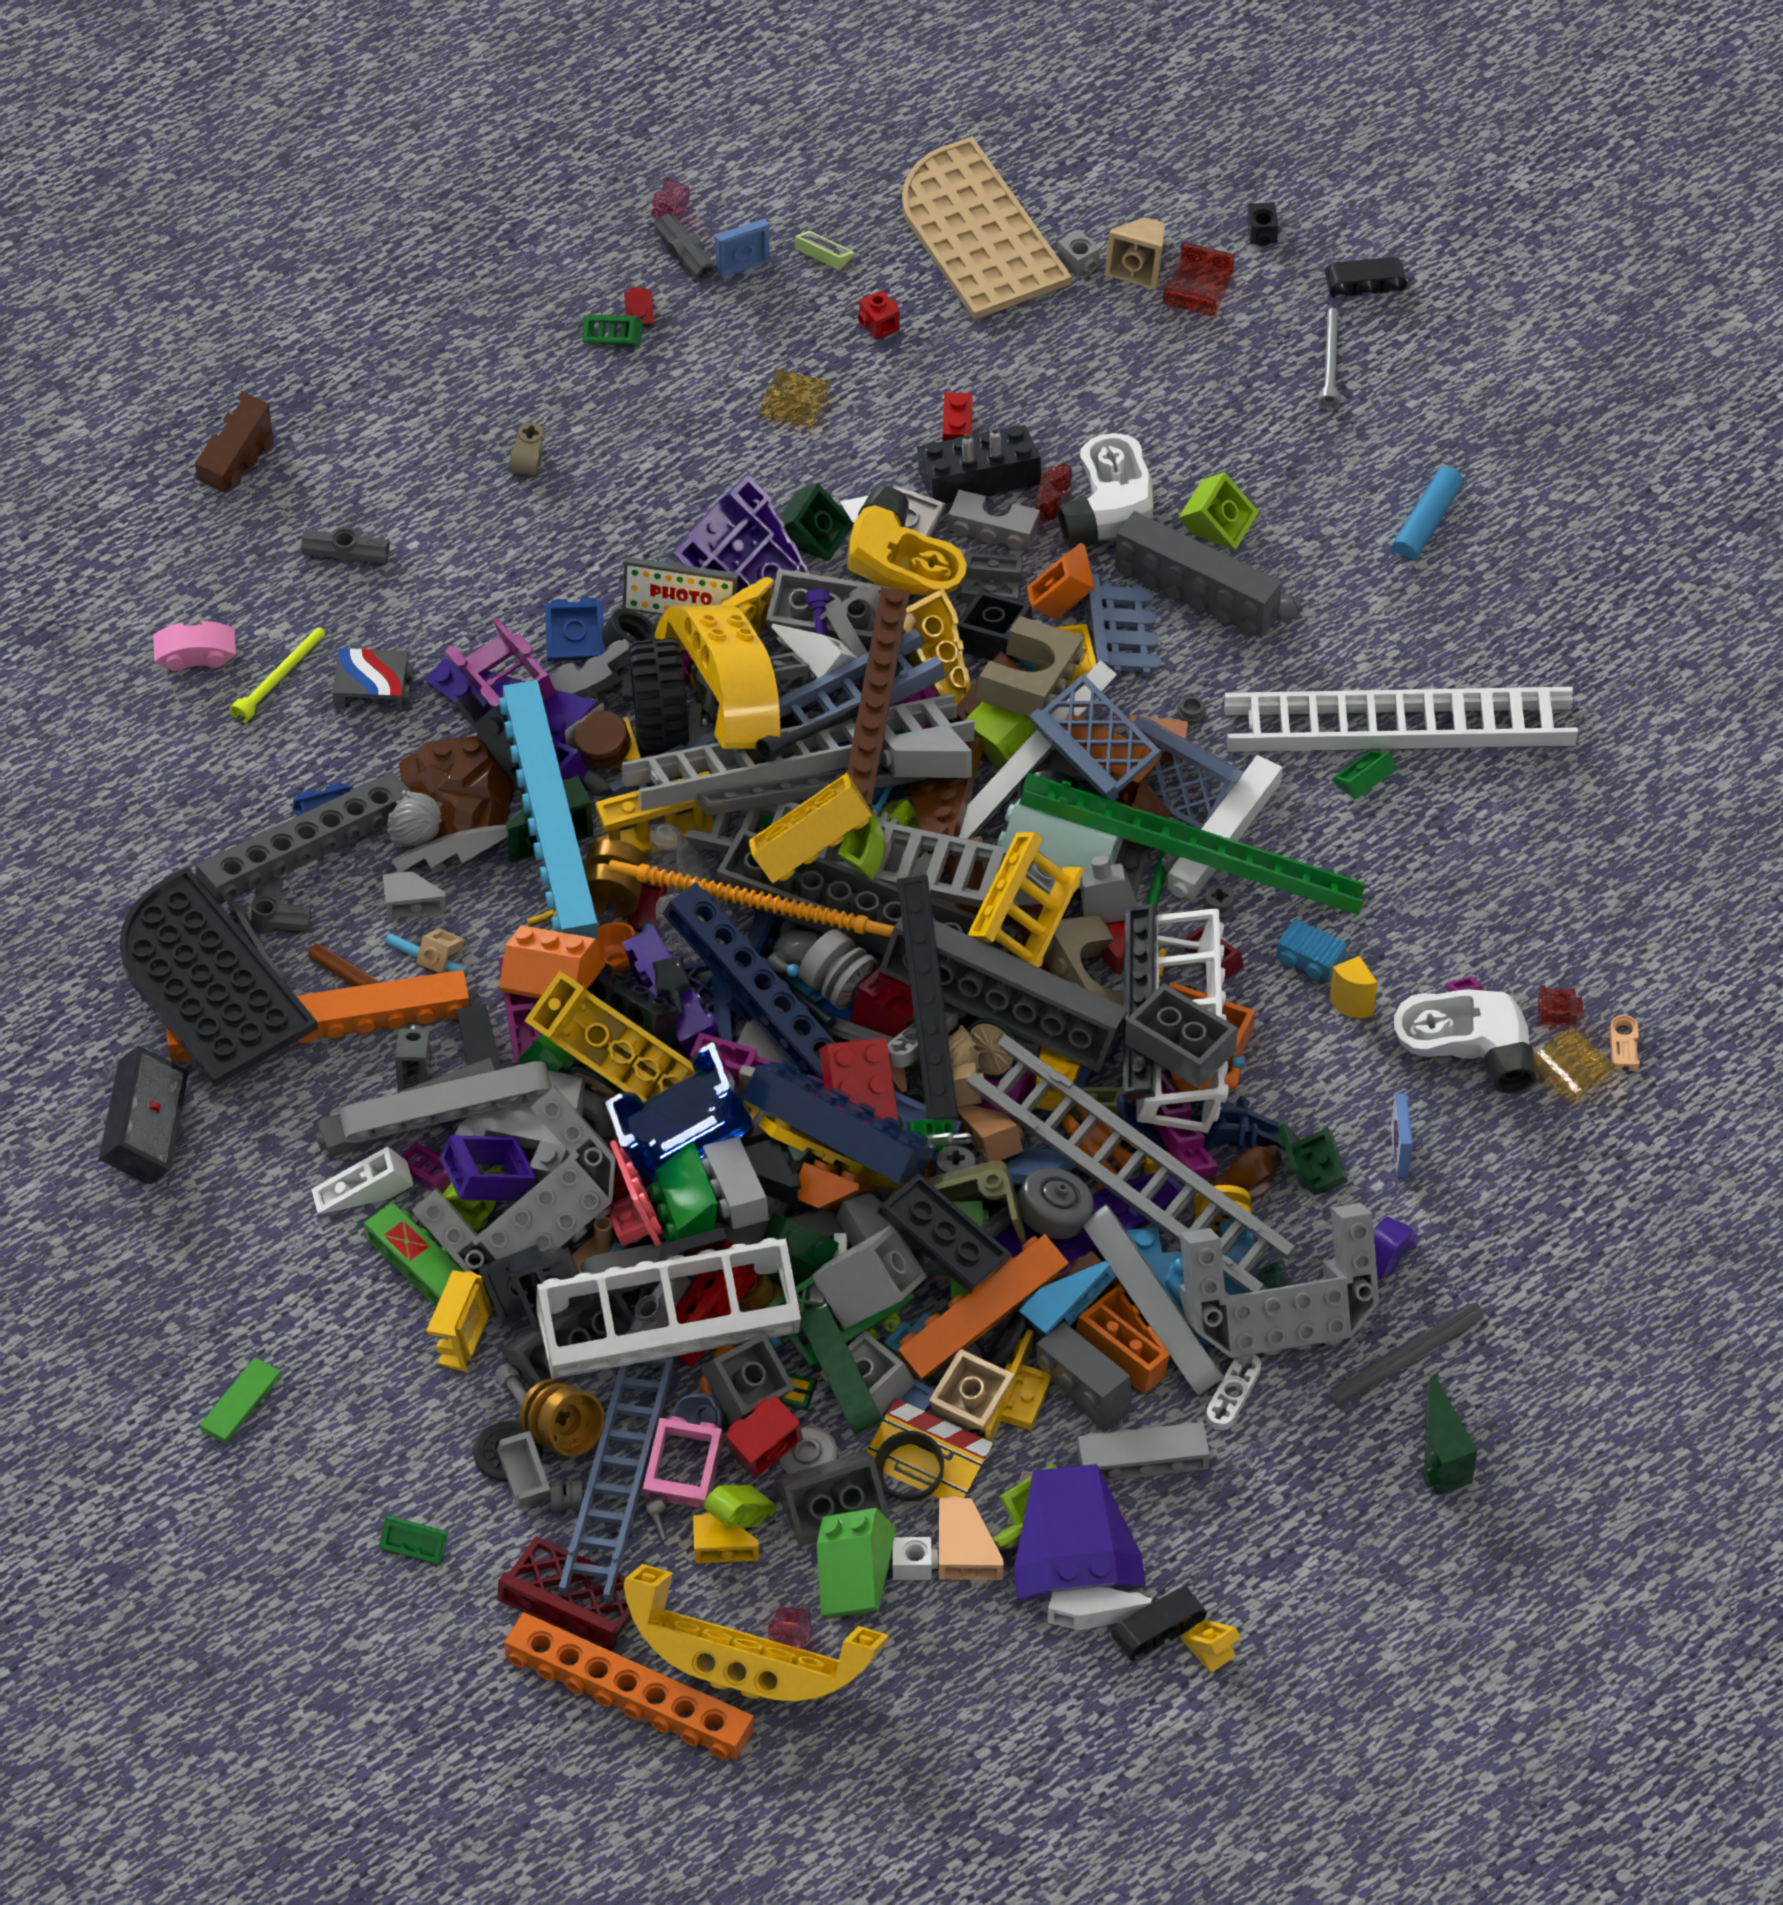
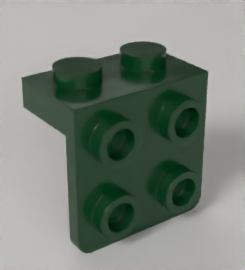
M1284 1120L1277 1123L1280 1133L1276 1134L1281 1148L1284 1151L1286 1150L1288 1156L1284 1159L1285 1165L1291 1175L1296 1174L1303 1189L1308 1188L1313 1195H1318L1348 1182L1333 1132L1328 1127L1300 1140Z

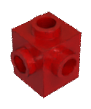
M883 290L859 300L858 321L863 328L868 329L875 340L900 330V311L894 299H890Z

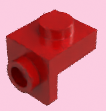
M634 287L629 289L630 292H624L625 316H637L643 320V325H654L652 291H646L644 287Z

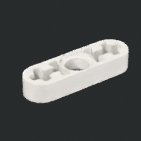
M1252 1354V1357L1249 1359H1234L1224 1376L1225 1378L1220 1383L1207 1407L1206 1421L1211 1428L1226 1430L1233 1425L1260 1375L1261 1361L1257 1355ZM1247 1363L1252 1364V1369L1249 1368L1244 1375V1379L1241 1378L1242 1366H1245ZM1235 1386L1241 1389L1242 1394L1239 1397H1230L1225 1393V1390L1228 1387ZM1223 1403L1228 1405L1226 1417L1223 1416L1220 1420L1216 1419L1215 1415L1221 1412Z

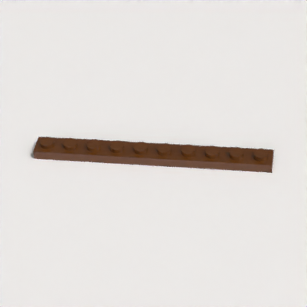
M881 587L847 769V773L860 791L870 810L910 594L909 591Z

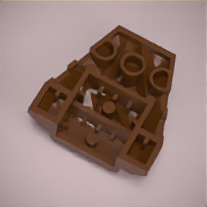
M478 736L426 742L421 746L419 753L410 754L399 763L401 781L411 792L430 796L440 808L442 821L439 824V832L433 839L478 827L506 825L507 812L512 801L514 785L511 778L497 764L494 755L480 741ZM501 841L494 844L493 846L501 845Z

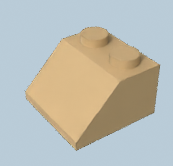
M959 1349L929 1399L934 1416L962 1429H984L1013 1382L1015 1374Z

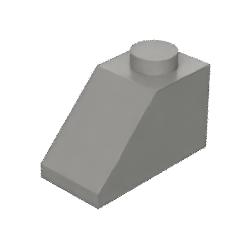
M411 871L383 875L387 919L447 912L445 892Z

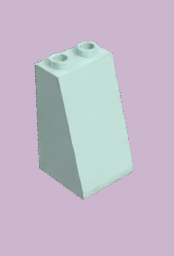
M1020 799L1015 805L1010 804L1005 816V821L1009 822L1006 832H1001L997 846L1009 848L1017 832H1036L1043 838L1038 848L1039 851L1061 869L1062 867H1082L1084 870L1092 869L1091 860L1099 855L1107 856L1110 865L1116 863L1123 838L1020 805Z

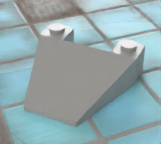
M548 1070L551 1087L556 1086L576 1111L583 1116L585 1079L580 1076ZM536 1101L467 1117L459 1124L455 1135L516 1137L520 1147L536 1150L530 1166L535 1172L538 1182L566 1160L570 1154L530 1108ZM476 1165L479 1173H484L489 1170L490 1165Z

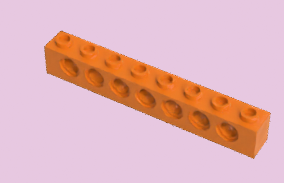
M525 1612L521 1614L504 1642L505 1656L514 1666L518 1668L527 1666L536 1670L537 1674L547 1681L556 1679L565 1683L567 1689L573 1693H587L604 1707H610L611 1705L622 1709L627 1717L633 1720L642 1718L651 1722V1725L662 1733L673 1732L690 1746H697L698 1744L709 1749L712 1755L719 1759L725 1760L728 1757L736 1761L754 1731L753 1715ZM538 1649H547L545 1652H536ZM569 1661L576 1662L574 1665L564 1664ZM597 1674L604 1675L602 1678H593ZM626 1687L633 1688V1690L627 1692L621 1689ZM655 1700L662 1701V1703L657 1705L651 1704L650 1702ZM684 1713L691 1714V1716L687 1718H682L679 1715ZM713 1726L721 1728L717 1731L708 1730V1728Z

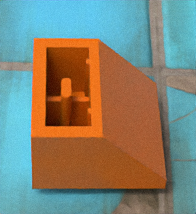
M1080 543L1027 586L1033 610L1053 619L1060 618L1095 588L1085 545Z
M815 1159L814 1164L804 1162L799 1173L801 1189L798 1190V1200L817 1208L836 1211L841 1208L843 1201L869 1192L872 1194L876 1187L867 1184L868 1177L860 1174L856 1175L845 1170L839 1173L841 1167Z

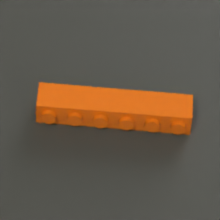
M1046 1234L1039 1239L1036 1236L1029 1239L1021 1247L1023 1252L1015 1258L1011 1256L1009 1261L973 1293H969L966 1296L962 1293L949 1302V1310L941 1316L938 1312L923 1323L925 1328L917 1335L911 1332L898 1343L901 1347L898 1349L897 1356L918 1381L922 1383L954 1359L959 1349L965 1350L1019 1308L1029 1295L1035 1294L1041 1287L1048 1285L1067 1270L1069 1262Z

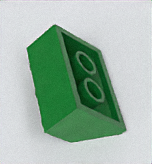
M688 1144L655 1171L654 1184H650L649 1188L650 1199L657 1204L658 1220L660 1223L663 1222L665 1226L664 1232L667 1243L714 1230L717 1201L695 1144Z

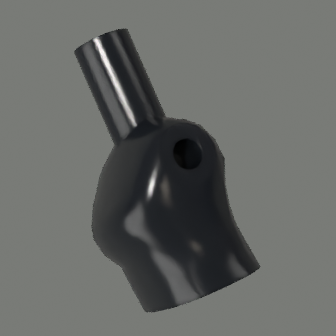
M681 956L653 962L658 995L669 996L671 1005L680 1010L679 1014L685 1013L681 994L689 990L691 986L685 970L684 958Z

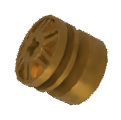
M555 1379L540 1381L530 1388L522 1401L519 1411L520 1426L523 1432L531 1431L535 1443L570 1457L585 1454L593 1448L601 1437L604 1427V1410L596 1397Z

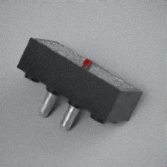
M1026 425L1012 426L1001 430L993 429L982 434L965 435L964 437H957L952 440L917 446L918 471L930 498L945 504L954 502L959 490L985 496L1042 484L1041 457Z
M139 1045L119 1059L110 1105L101 1114V1119L106 1124L104 1132L96 1139V1144L101 1147L98 1160L146 1184L154 1183L169 1172L189 1071Z

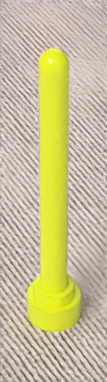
M316 628L248 697L237 699L229 708L232 717L237 718L241 715L245 717L242 722L246 724L255 715L256 705L325 636L324 629Z

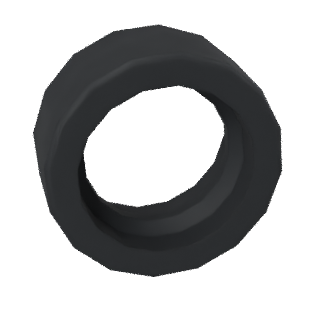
M619 609L613 612L602 629V638L607 647L615 641L623 639L628 640L630 643L656 640V628L640 613L630 609ZM625 632H627V633H629L630 635L634 636L636 639H633L632 637H630L629 635H627Z

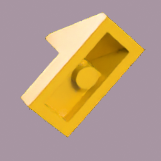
M1206 1619L1180 1636L1183 1643L1210 1672H1214L1235 1657L1232 1644L1241 1639L1236 1627Z

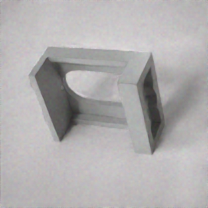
M862 585L849 593L850 598L841 601L840 598L831 601L825 605L827 610L819 617L821 621L828 617L841 642L857 658L865 655L867 651L848 619L847 608L858 601H863L870 606L876 616L880 593L875 585L867 589Z

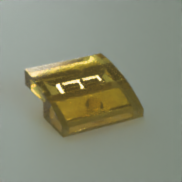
M776 369L771 387L766 390L759 414L813 427L830 389V382Z
M1573 1027L1558 1035L1534 1055L1536 1073L1569 1103L1576 1100L1590 1085L1595 1086L1616 1067L1614 1063Z

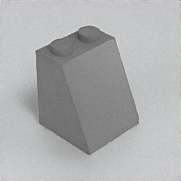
M892 1225L825 1263L812 1275L817 1289L824 1295L832 1308L834 1317L839 1320L844 1329L902 1301L927 1277L901 1233Z

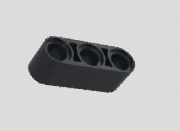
M1396 257L1336 262L1330 264L1325 269L1329 293L1333 298H1336L1335 295L1357 296L1367 292L1378 294L1389 293V290L1403 291L1407 287L1403 263Z
M1181 1587L1119 1622L1112 1630L1111 1636L1128 1659L1135 1661L1137 1660L1136 1656L1142 1653L1148 1654L1164 1645L1166 1639L1171 1641L1202 1622L1206 1618L1207 1611L1188 1587Z

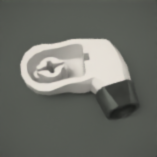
M1117 433L1099 435L1090 439L1081 448L1080 458L1091 485V496L1089 498L1083 496L1058 507V520L1065 543L1073 547L1080 543L1086 545L1097 543V541H1116L1117 531L1134 511L1153 519L1152 478L1143 459L1139 441L1129 435Z
M1468 989L1441 994L1423 993L1412 995L1400 1003L1394 1015V1029L1400 1044L1410 1053L1424 1057L1449 1055L1468 1059L1482 1057L1495 1090L1500 1093H1517L1531 1087L1536 1081L1534 1050L1529 1044L1528 1026L1521 1008L1511 995L1504 992Z

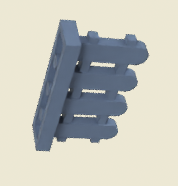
M1092 574L1095 588L1083 597L1085 622L1088 626L1096 664L1101 660L1117 675H1120L1121 671L1141 672L1142 676L1148 677L1150 672L1159 670L1162 663L1159 656L1148 654V650L1156 648L1159 642V638L1155 633L1145 632V628L1152 627L1156 621V615L1152 611L1143 610L1142 606L1151 604L1154 597L1152 591L1140 588V584H1132V587L1111 586V582H1104L1103 586H1100L1099 574ZM1114 605L1133 606L1134 609L1114 608ZM1116 627L1136 628V631L1117 630ZM1119 649L1139 650V653L1119 652Z

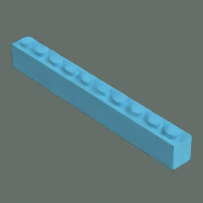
M538 680L504 685L503 698H499L501 715H507L508 719L507 722H504L507 739H512L514 744L510 746L512 762L519 764V770H516L517 783L519 787H524L526 793L522 794L524 811H530L531 818H528V828L530 836L536 835L537 842L533 843L536 860H542L543 864L539 871L542 885H548L549 892H545L548 910L554 909L555 917H551L553 931L598 939L596 915Z

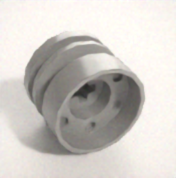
M832 929L820 937L809 949L801 962L798 976L815 991L822 990L821 995L827 1001H830L834 1007L841 1010L855 1002L858 987L878 969L879 962L872 955H868L862 947L855 948V942L840 929Z

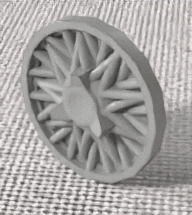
M814 1426L802 1427L803 1440L799 1441L795 1447L779 1459L783 1470L789 1475L836 1460L838 1449L834 1438L828 1431Z

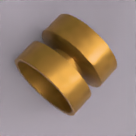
M614 839L597 841L589 847L584 863V871L594 911L597 914L604 915L607 903L612 902L616 903L612 916H629V914H632L637 909L644 883L638 882L636 877L610 872L608 870L611 860L639 866L642 863L648 865V859L640 849L630 843Z

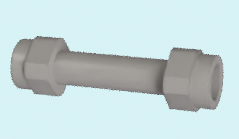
M510 1363L503 1364L495 1372L497 1381L502 1388H509L521 1406L527 1394L518 1381L521 1376Z

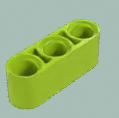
M721 1485L708 1495L704 1502V1509L729 1528L761 1527L762 1524L760 1523L768 1515L771 1517L774 1514L776 1504L752 1485Z

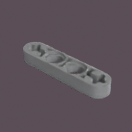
M944 1003L949 1033L958 1025L959 1009L949 1003ZM915 1021L887 1044L890 1066L896 1068L907 1067L919 1058Z

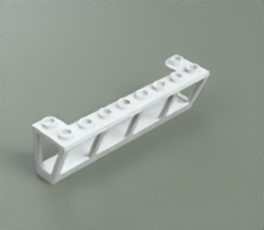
M1219 909L1157 915L1156 990L1159 988V967L1191 963L1206 964L1207 998L1192 1001L1226 1020V1014H1222L1226 992L1221 990L1225 977V968H1221L1224 945H1220L1224 924L1219 922ZM1209 919L1198 942L1158 935V925ZM1158 943L1195 949L1197 953L1159 957ZM1226 1061L1209 1078L1210 1089L1163 1094L1161 1092V1065L1156 1063L1155 1097L1136 1099L1137 1122L1208 1133L1213 1121H1218L1221 1102L1225 1103L1228 1097L1229 1087L1228 1084H1224L1228 1062ZM1205 1100L1202 1122L1156 1115L1160 1105Z
M767 1238L757 1244H735L725 1250L715 1251L708 1249L693 1256L684 1257L676 1255L668 1258L666 1261L655 1263L643 1261L633 1267H612L601 1273L591 1274L585 1272L577 1274L573 1278L563 1280L552 1278L544 1281L542 1284H537L536 1312L552 1379L741 1344L763 1333L766 1334L767 1338H773L800 1332L801 1316L786 1238L779 1240ZM753 1264L754 1271L757 1274L779 1272L786 1304L741 1312L738 1306L732 1267ZM723 1269L731 1314L679 1324L676 1318L670 1279ZM661 1281L669 1325L663 1328L620 1336L616 1335L607 1291ZM599 1292L607 1337L567 1346H557L551 1314L565 1310L569 1305V1298Z

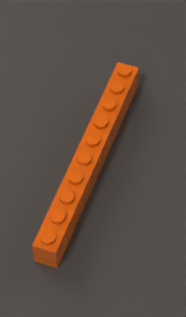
M464 970L297 995L296 997L316 1019L318 1024L317 1030L297 1041L309 1043L315 1038L327 1036L330 1038H340L344 1034L353 1032L367 1034L378 1028L389 1027L391 1029H398L404 1026V1024L417 1022L429 1024L436 1019L442 1018L456 1020L458 1019L456 1009L470 1007ZM166 1027L171 1061H191L190 1055Z

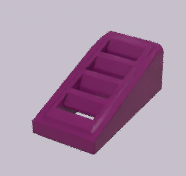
M415 1142L401 1155L406 1161L410 1158L413 1160L419 1154L423 1156L414 1165L407 1162L411 1176L429 1190L434 1191L438 1188L443 1194L451 1182L440 1160L441 1156ZM428 1161L431 1162V1163H430L427 1167H425L423 1170L420 1169V1168H421L423 1165H425ZM437 1168L440 1169L434 1176L430 1175Z

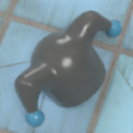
M786 919L781 925L780 937L775 942L773 953L767 959L771 969L775 973L782 972L788 976H798V970L803 958L821 937L820 933L798 930L804 927V925Z

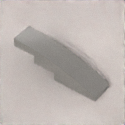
M506 825L478 827L448 834L418 845L393 858L392 862L398 872H403L423 859H426L430 868L456 853L461 862L464 863L506 838Z

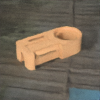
M1628 1015L1616 1016L1610 1026L1611 1066L1616 1071H1622L1623 1067H1628L1629 1071H1637L1639 1069L1640 1060H1638L1637 1053L1639 1040L1638 1024L1634 1018ZM1623 1025L1629 1027L1632 1032L1628 1035H1622L1615 1028Z

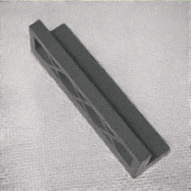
M794 652L769 657L776 679L778 698L807 684L810 665ZM698 669L696 680L707 688L704 710L707 713L718 712L720 703L715 702V695ZM793 678H798L796 688H785Z

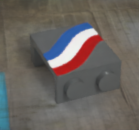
M339 648L332 691L334 709L346 710L347 697L396 699L397 711L403 712L404 703H410L411 686L407 685V681L413 680L414 664L409 663L408 651Z

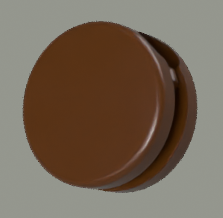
M601 711L590 714L575 729L574 740L583 761L589 766L595 768L612 767L620 763L631 749V737L627 725L615 713Z

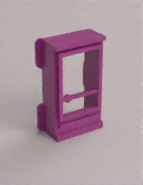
M498 618L492 621L499 636L466 658L455 646H449L446 649L447 656L465 673L493 708L499 705L500 697L491 687L522 665L534 678L533 680H538L543 702L556 694L548 674L530 655L533 652L531 645L521 634L512 635ZM512 655L518 660L517 663L493 679H488L487 683L481 677Z

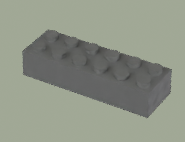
M1136 511L1131 514L1117 531L1115 568L1122 575L1127 577L1133 576L1141 580L1149 588L1156 587L1166 592L1174 600L1180 599L1191 604L1196 611H1205L1216 616L1217 620L1221 623H1230L1239 627L1243 633L1249 636L1255 635L1262 639L1277 620L1280 611L1282 581Z

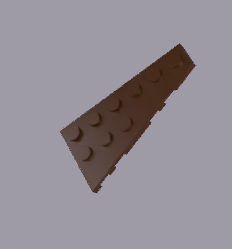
M980 737L974 738V741L965 742L972 750V777H928L927 780L907 783L921 830L954 837L960 836L984 748ZM927 850L928 854H932L934 852Z

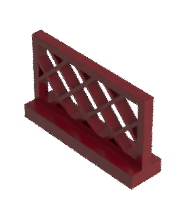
M536 1536L509 1573L504 1572L498 1580L497 1601L611 1651L617 1642L618 1635L632 1617L627 1601H620L617 1591L624 1589L626 1577L618 1574L612 1596L614 1602L610 1604L598 1605L595 1596L603 1595L605 1585L592 1588L588 1578L594 1576L573 1573L571 1582L583 1580L586 1589L570 1592L568 1589L566 1597L560 1596V1594L554 1595L546 1591L545 1588L560 1584L563 1574L560 1566L566 1563L568 1550ZM540 1548L549 1552L552 1559L535 1562L533 1555ZM579 1555L576 1563L601 1566ZM555 1567L557 1577L541 1579L539 1570ZM533 1572L536 1581L526 1582L517 1577L519 1574ZM589 1598L592 1607L583 1608L574 1604L573 1601ZM617 1610L620 1618L617 1622L603 1617L601 1613Z

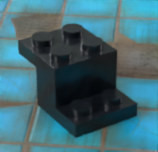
M538 1245L479 1267L480 1275L502 1325L528 1316L533 1329L540 1326L536 1312L537 1284H542L544 1281L552 1278L563 1280L580 1274L569 1248L543 1257ZM589 1294L569 1298V1305L565 1310L551 1314L552 1321L591 1307L592 1301Z

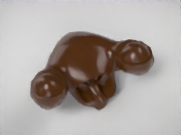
M1276 1145L1251 1147L1239 1154L1224 1174L1213 1177L1208 1183L1212 1186L1233 1185L1241 1187L1249 1192L1251 1199L1263 1197L1272 1185L1271 1177L1275 1173L1273 1169L1281 1164V1151Z

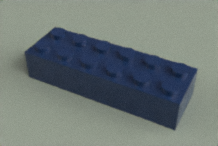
M782 1060L781 1063L770 1062L769 1064L756 1066L742 1099L897 1184L909 1182L918 1173L923 1176L935 1150V1146L927 1143L928 1138L915 1131L909 1133L901 1128L902 1124L890 1117L881 1118L875 1114L876 1110L873 1107L864 1103L856 1104L850 1101V1095L839 1089L834 1088L830 1090L823 1086L824 1081L816 1076L808 1074L806 1077L797 1072L798 1067L790 1062Z

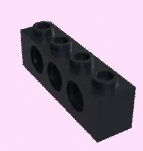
M605 963V966L587 990L664 1044L675 1043L680 1010L668 1003V1000L658 997L650 992L647 987L640 986L632 981L629 976L619 973L610 964Z

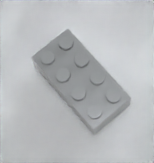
M778 569L766 618L769 635L779 636L771 628L773 624L816 633L814 611H811L810 606L807 605L806 593L810 590H829L831 602L837 598H840L841 601L850 598L849 593L862 585L865 589L875 585L879 593L881 587H890ZM858 601L847 608V616L863 646L869 651L876 616L867 603ZM827 617L828 637L840 640Z

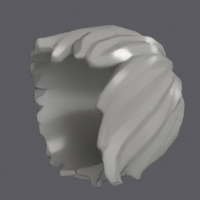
M403 790V799L396 800L397 806L393 812L389 813L387 821L389 828L387 832H390V840L392 843H396L398 848L411 845L416 847L432 840L437 835L439 824L442 821L440 817L441 812L435 800L430 796Z

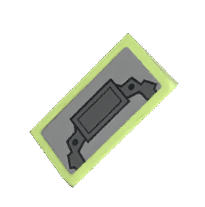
M811 231L798 234L794 238L796 250L837 270H841L855 255V252Z

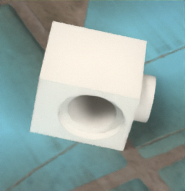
M894 1537L892 1547L893 1580H931L932 1569H938V1549H931V1537ZM911 1558H919V1559H921V1560H919V1561H912V1560H909V1559H911Z

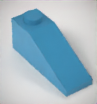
M1106 1261L1041 1287L1035 1294L1029 1295L1024 1300L1019 1312L1027 1319V1323L1045 1337L1062 1322L1070 1326L1116 1277V1274L1109 1263Z

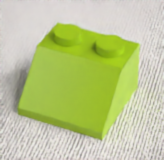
M1223 472L1201 480L1178 518L1193 535L1236 550L1259 511L1231 478Z
M982 702L965 719H973L974 738H981L984 745L983 752L991 763L998 767H1003L1037 730L1033 726L1030 717Z

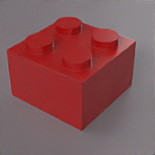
M776 1395L769 1400L764 1398L759 1401L752 1409L753 1413L745 1420L740 1418L729 1427V1433L726 1435L730 1453L754 1479L795 1447L799 1441L803 1440L800 1422Z

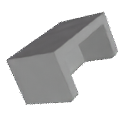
M531 1431L501 1439L497 1451L517 1508L548 1499L550 1487Z

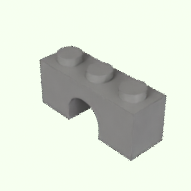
M959 490L949 512L948 531H952L961 537L968 535L980 538L985 543L996 542L1004 544L1013 550L1023 549L1029 551L1039 528L1040 510L1013 503L1007 514L998 517L991 516L986 513V496Z

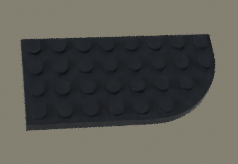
M188 866L152 886L131 907L124 920L120 934V952L125 973L137 992L215 1087L318 1029L316 1019Z

